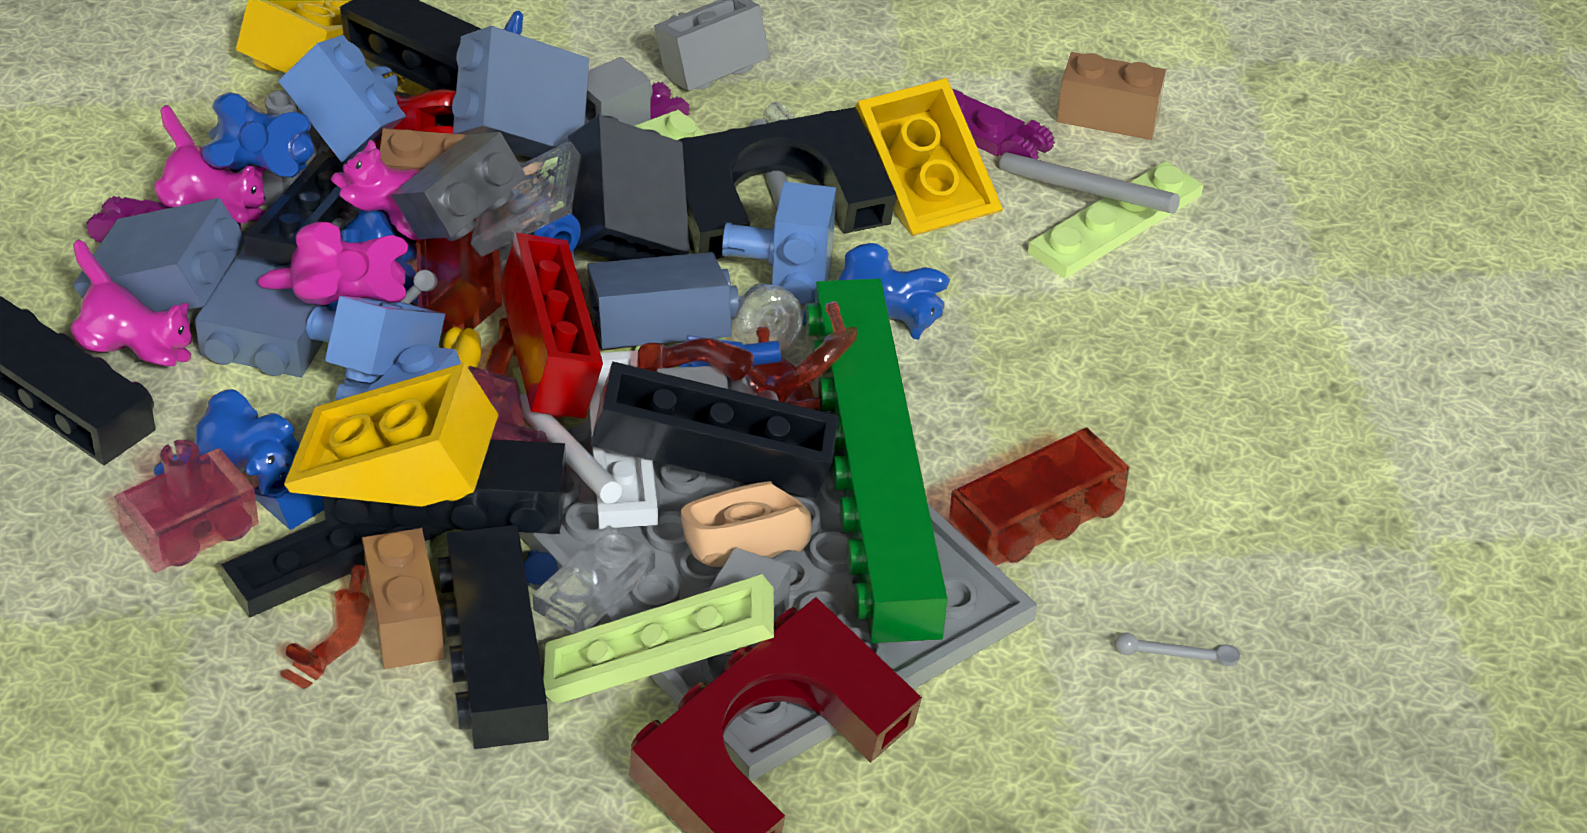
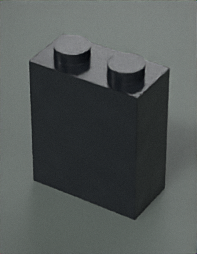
M598 115L592 118L588 123L568 136L569 165L577 163L576 172L570 175V179L575 177L570 182L571 186H573L571 187L572 215L578 220L581 229L580 238L575 249L616 261L686 255L690 253L683 145L681 141L663 136L655 130L641 129L620 122L617 118L606 115Z

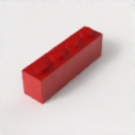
M516 232L501 279L500 290L530 411L548 414L554 418L563 416L586 418L603 366V360L568 240Z

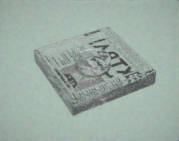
M571 141L521 164L520 166L527 177L511 189L513 197L496 209L485 210L476 218L471 245L481 257L513 242L516 232L529 234L571 213L581 154Z

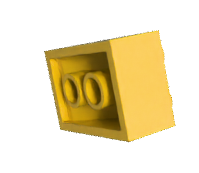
M248 0L236 50L252 57L253 64L259 68L287 73L317 43L344 35L340 6L351 0Z
M948 78L857 101L855 105L857 112L896 193L893 212L911 236L1002 212L1003 207Z
M465 363L316 406L284 485L290 493L420 507L445 500L455 501L467 494L474 493L499 414Z

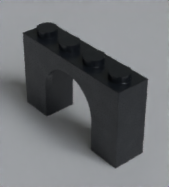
M856 107L678 139L683 145L689 246L693 254L713 252L716 259L725 257L722 255V244L726 223L750 226V221L736 187L751 176L772 171H781L801 177L813 185L836 187L834 218L843 234L891 225L896 193Z

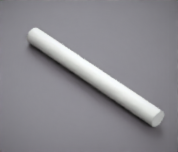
M526 393L516 399V411L546 442L565 443L566 463L603 502L614 503L620 498L622 494L621 485L553 416L531 412Z

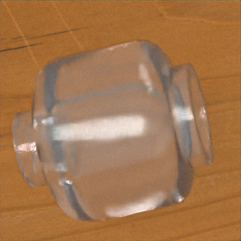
M757 283L746 287L738 294L739 305L735 310L734 317L731 318V329L739 342H743V345L778 340L780 351H784L797 340L803 327V312L800 302L791 291L775 284ZM774 310L769 316L764 315L766 311ZM762 320L767 321L769 330L764 328Z

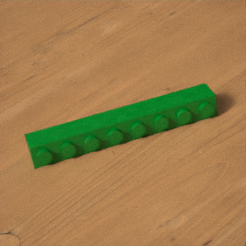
M881 278L816 281L815 303L806 304L807 336H816L817 340L812 341V365L814 373H823V378H819L818 382L820 410L830 411V414L839 415L834 450H837V456H833L832 479L834 490H844L845 497H840L839 500L841 531L851 532L852 539L847 540L849 575H859L860 583H855L854 587L856 617L858 620L867 619L871 644L942 640L948 598Z

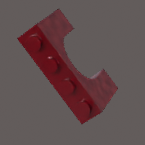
M815 597L799 611L792 607L780 615L774 622V638L761 641L755 647L748 645L740 648L728 660L724 667V673L709 685L703 681L692 687L681 699L678 705L679 710L663 723L659 720H654L647 724L631 743L629 776L685 833H782L785 815L738 769L727 752L723 736L730 724L739 715L752 707L769 702H791L805 706L826 719L871 763L915 725L922 697L827 606Z

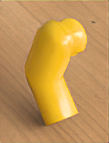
M453 327L445 334L443 347L456 349L461 364L465 363L472 375H474L481 359L480 334L472 328L463 330L459 327Z

